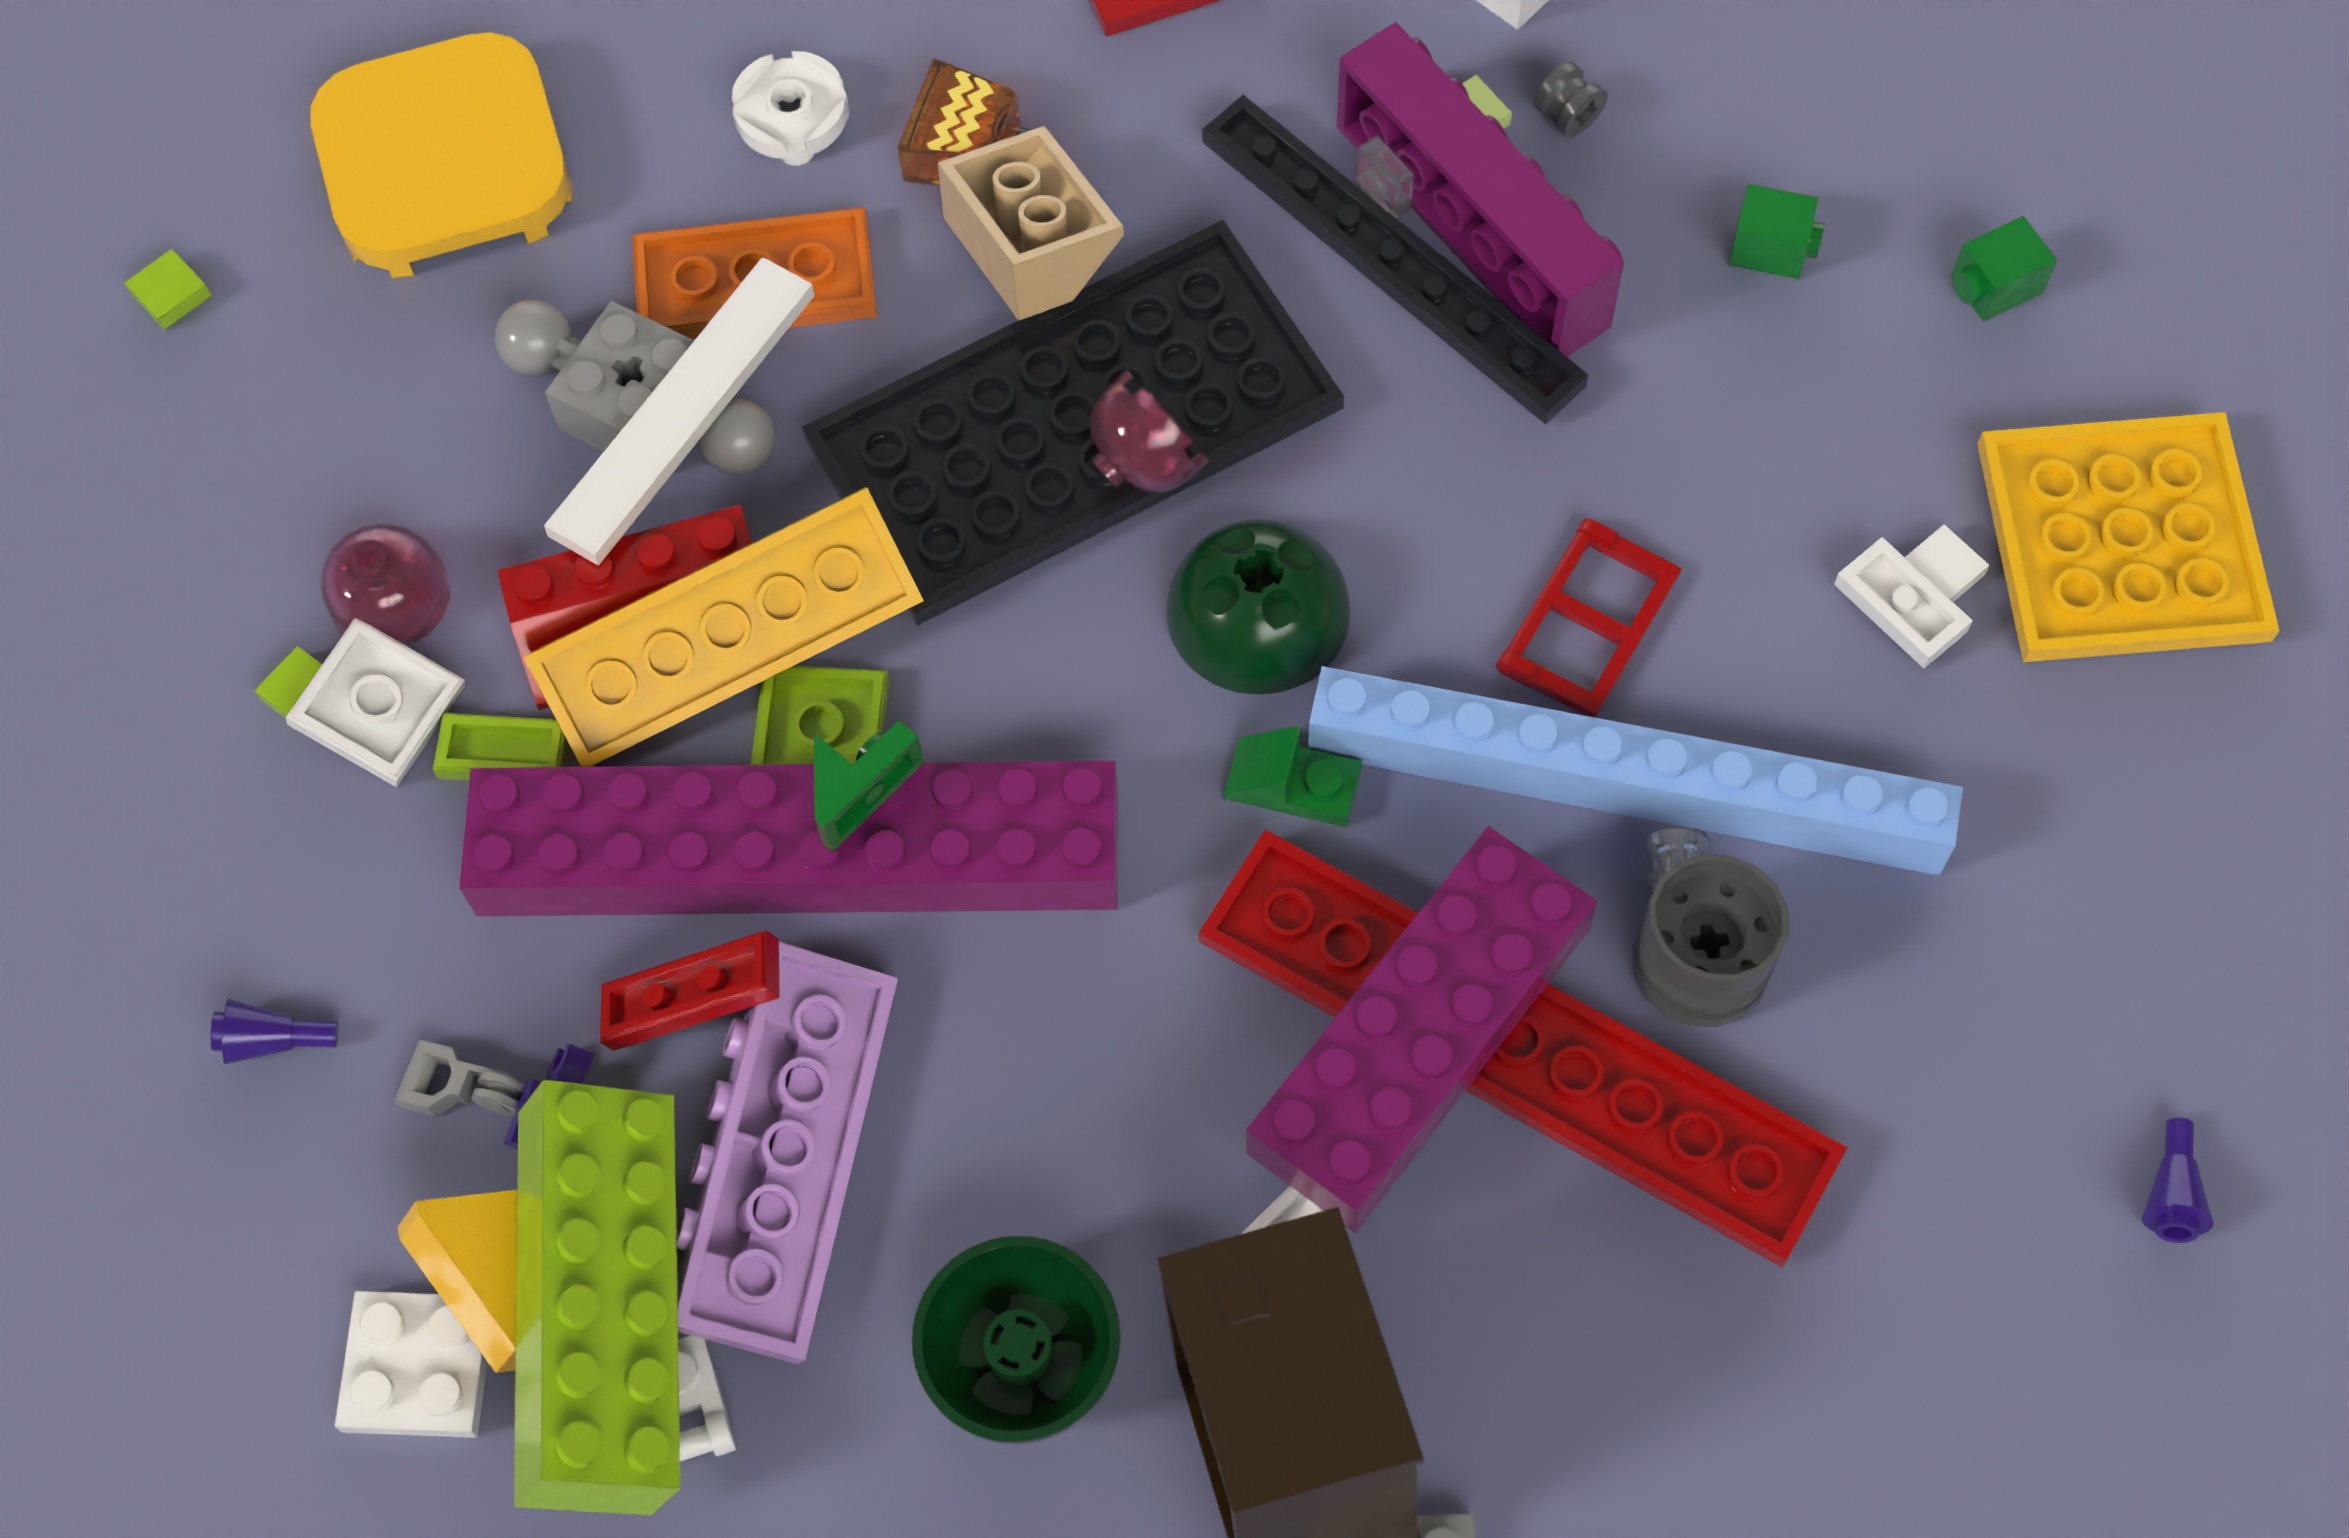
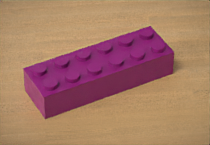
M1394 22L1340 56L1337 128L1488 292L1566 357L1611 328L1624 266L1619 249L1608 237H1600L1584 220L1580 208L1572 198L1559 194L1545 179L1540 165L1534 158L1529 155L1523 156L1507 139L1506 133L1497 119L1491 115L1485 116L1470 100L1464 85L1456 77H1448L1433 61L1426 45L1419 38H1411L1397 22Z
M1487 826L1246 1129L1247 1154L1323 1211L1339 1206L1345 1227L1356 1233L1589 932L1598 900L1493 828Z

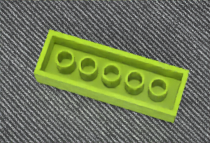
M543 1079L518 1112L514 1507L652 1515L681 1489L674 1095Z

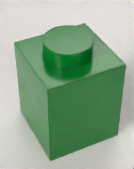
M1748 183L1729 265L1799 279L1805 257L1816 259L1822 240L1825 223L1814 221L1819 197Z
M2023 215L1964 243L1951 278L1958 297L1965 304H1971L1984 322L2044 293L2057 259Z

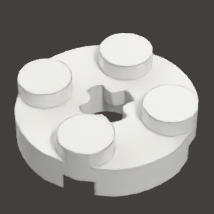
M791 51L793 58H782L775 61L773 54L761 57L743 70L733 86V117L737 131L749 147L762 155L783 159L785 163L790 165L806 164L813 158L814 153L827 148L837 139L849 117L848 99L840 74L824 58L805 51ZM796 98L801 99V107L792 112H782L778 105L782 100L791 103Z

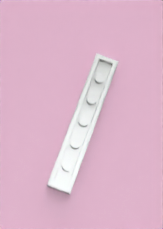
M762 257L546 522L544 528L547 536L599 566L815 296L813 284Z

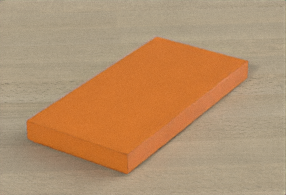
M865 207L632 234L637 313L690 339H696L762 257L813 284L815 296L790 327L877 317L868 218Z

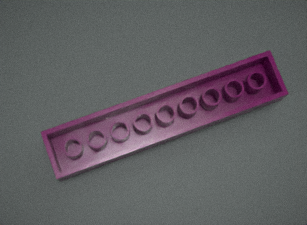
M1116 762L923 763L833 852L823 845L815 821L814 764L471 768L459 888L476 916L1118 910V784Z

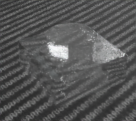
M1375 136L1358 148L1357 187L1395 218L1409 210L1412 201L1414 174L1378 136Z

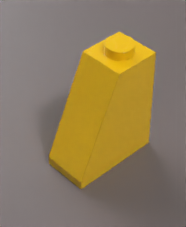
M517 1190L415 1201L397 1227L400 1241L495 1373L516 1370Z

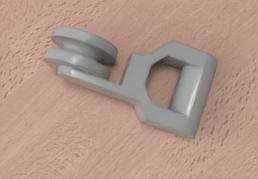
M419 1040L393 1102L402 1108L438 1117L458 1103L468 1105L471 1098L472 1101L485 1109L513 1117L519 1104L517 1100H520L526 1085L521 1083L518 1077L510 1073L463 1062L462 1057L452 1047ZM437 1064L450 1067L452 1073L446 1087L433 1096L427 1095L426 1091ZM477 1081H478V1083H479L481 1086H483L484 1088H486V1089L476 1088V1089L474 1090Z

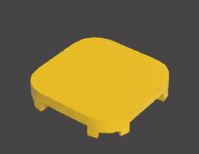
M492 32L468 34L353 65L335 73L319 88L310 106V125L333 218L354 261L360 259L366 265L386 269L392 278L415 276L411 262L520 232H524L528 244L549 235L547 226L562 212L566 201L573 202L572 181L567 170L545 93L546 90L537 64L528 48L512 37Z

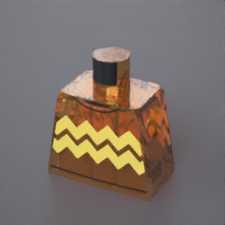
M933 59L898 145L903 181L940 185L938 162L1033 130L1020 126L1017 94L1008 87L944 61Z

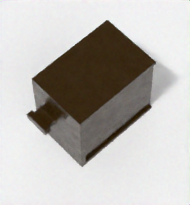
M1339 1206L1158 1257L1157 1261L1174 1360L1227 1538H1421L1417 1527V1465L1424 1463V1457Z

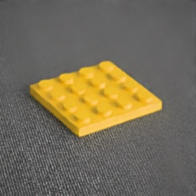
M2226 412L1984 431L1981 433L1977 446L2023 662L2273 642L2280 630Z

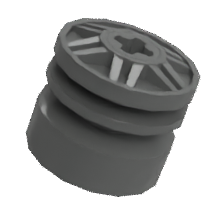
M1702 854L1678 862L1659 879L1633 949L1634 975L1645 998L1665 1016L1689 1026L1719 1027L1742 1019L1760 1002L1789 935L1788 906L1776 883L1755 865L1730 855Z

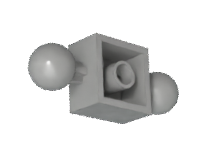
M537 299L522 300L507 308L500 316L494 334L495 346L500 358L513 371L525 376L538 377L550 374L557 369L560 370L545 392L559 430L603 452L694 342V340L613 301L609 302L582 341L572 337L570 324L557 307ZM733 397L700 438L698 445L703 457L713 468L729 475H746L758 470L770 459L775 448L776 430L770 415L761 405L750 399Z

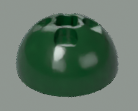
M1254 519L1239 521L1223 526L1206 535L1186 554L1179 564L1168 593L1167 624L1173 644L1183 660L1192 670L1207 681L1224 689L1245 694L1259 695L1283 692L1298 687L1320 674L1321 667H1327L1339 653L1348 633L1350 623L1349 593L1343 574L1334 558L1311 535L1289 524L1273 520Z
M1008 1236L991 1239L976 1244L954 1257L936 1274L926 1288L919 1302L912 1330V1354L915 1369L932 1403L948 1420L965 1432L988 1441L1004 1444H1024L1042 1441L1054 1437L1080 1422L1091 1412L1106 1392L1113 1378L1120 1350V1323L1117 1308L1107 1285L1098 1272L1080 1255L1069 1248L1053 1241L1031 1236ZM1037 1344H1044V1347H1040L1038 1356L1034 1361L1032 1358L1036 1354ZM1005 1359L1011 1364L1019 1365V1368L1010 1367L1005 1363L1001 1365L1000 1362Z

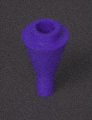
M228 999L224 1012H213L210 1033L211 1050L222 1051L224 1064H230L292 1050L293 1046L337 1047L338 1021L295 1020L293 1016Z
M2181 1117L2171 1118L2166 1122L2165 1157L2161 1160L2142 1216V1222L2148 1229L2156 1232L2159 1238L2173 1243L2194 1241L2199 1235L2208 1232L2213 1226V1219L2197 1162L2193 1159L2194 1123L2189 1119Z

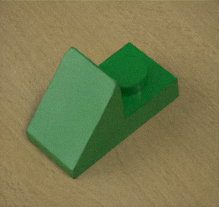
M900 720L885 734L879 732L871 736L860 748L856 756V762L853 765L818 735L814 736L815 821L823 845L831 852L852 834L924 763L918 736Z
M1295 726L1239 737L1224 789L1223 799L1347 828L1362 772V761L1301 747V728Z

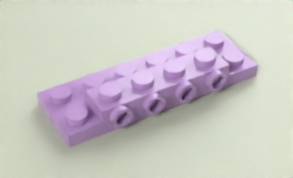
M779 942L780 998L753 1006L745 1014L744 1020L738 1018L732 1020L723 1047V1056L734 1059L728 1082L717 1080L706 1112V1119L717 1122L711 1146L703 1143L700 1144L691 1167L689 1182L700 1185L694 1210L683 1208L676 1225L677 1249L683 1250L679 1268H683L677 1290L678 1332L798 1365L805 1361L898 978Z

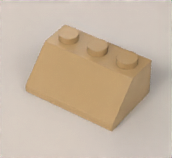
M1045 126L937 163L945 221L1018 321L1072 302L1124 236L1121 222Z

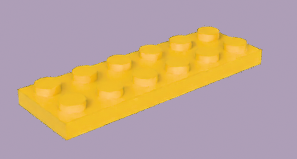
M865 487L526 654L524 659L581 767H591L924 600L868 488Z

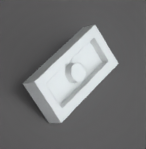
M1883 537L1840 571L1834 583L1845 596L1923 669L1969 631L1973 622L1969 616Z

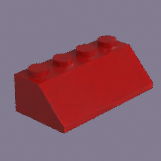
M741 504L622 536L599 566L570 550L497 570L510 625L538 710L549 708V705L532 675L524 656L751 544L752 539Z

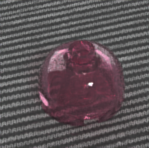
M1125 369L1098 397L1090 415V435L1100 451L1092 461L1115 487H1118L1126 480L1142 492L1162 493L1176 489L1191 479L1210 460L1203 451L1194 459L1187 453L1185 448L1193 442L1191 437L1147 389L1144 391L1141 388L1134 394L1128 388L1136 378Z
M381 523L362 526L348 533L332 548L321 572L323 602L342 635L346 632L352 621L358 619L399 642H403L411 637L414 642H417L428 636L443 619L451 598L446 569L434 548L426 539L411 529Z

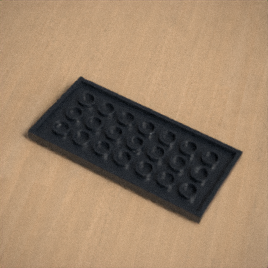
M1221 220L1083 288L1072 302L1003 327L803 426L802 429L805 440L841 499L860 489L868 488L924 600L907 609L918 626L1344 409V395L1225 221Z

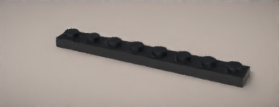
M1244 94L1202 129V140L1206 146L1545 425L1586 388L1588 374Z

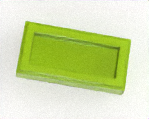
M443 713L433 772L438 779L470 781L471 768L565 767L569 743L556 719Z

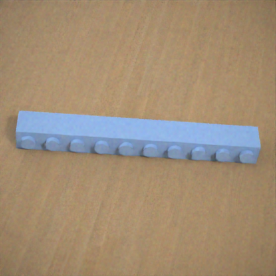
M1324 666L1321 667L1309 721V749L1360 760L1362 765L1870 863L1940 876L1956 845L1963 787Z

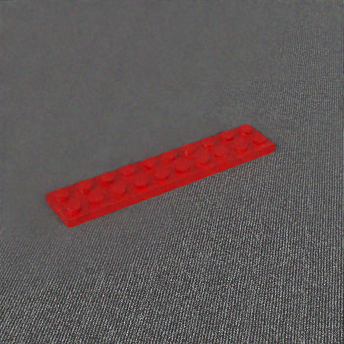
M1265 829L1199 931V942L1335 1018L1409 926L1418 912ZM1550 984L1544 988L1466 1089L1468 1093L1782 1268L1848 1148Z

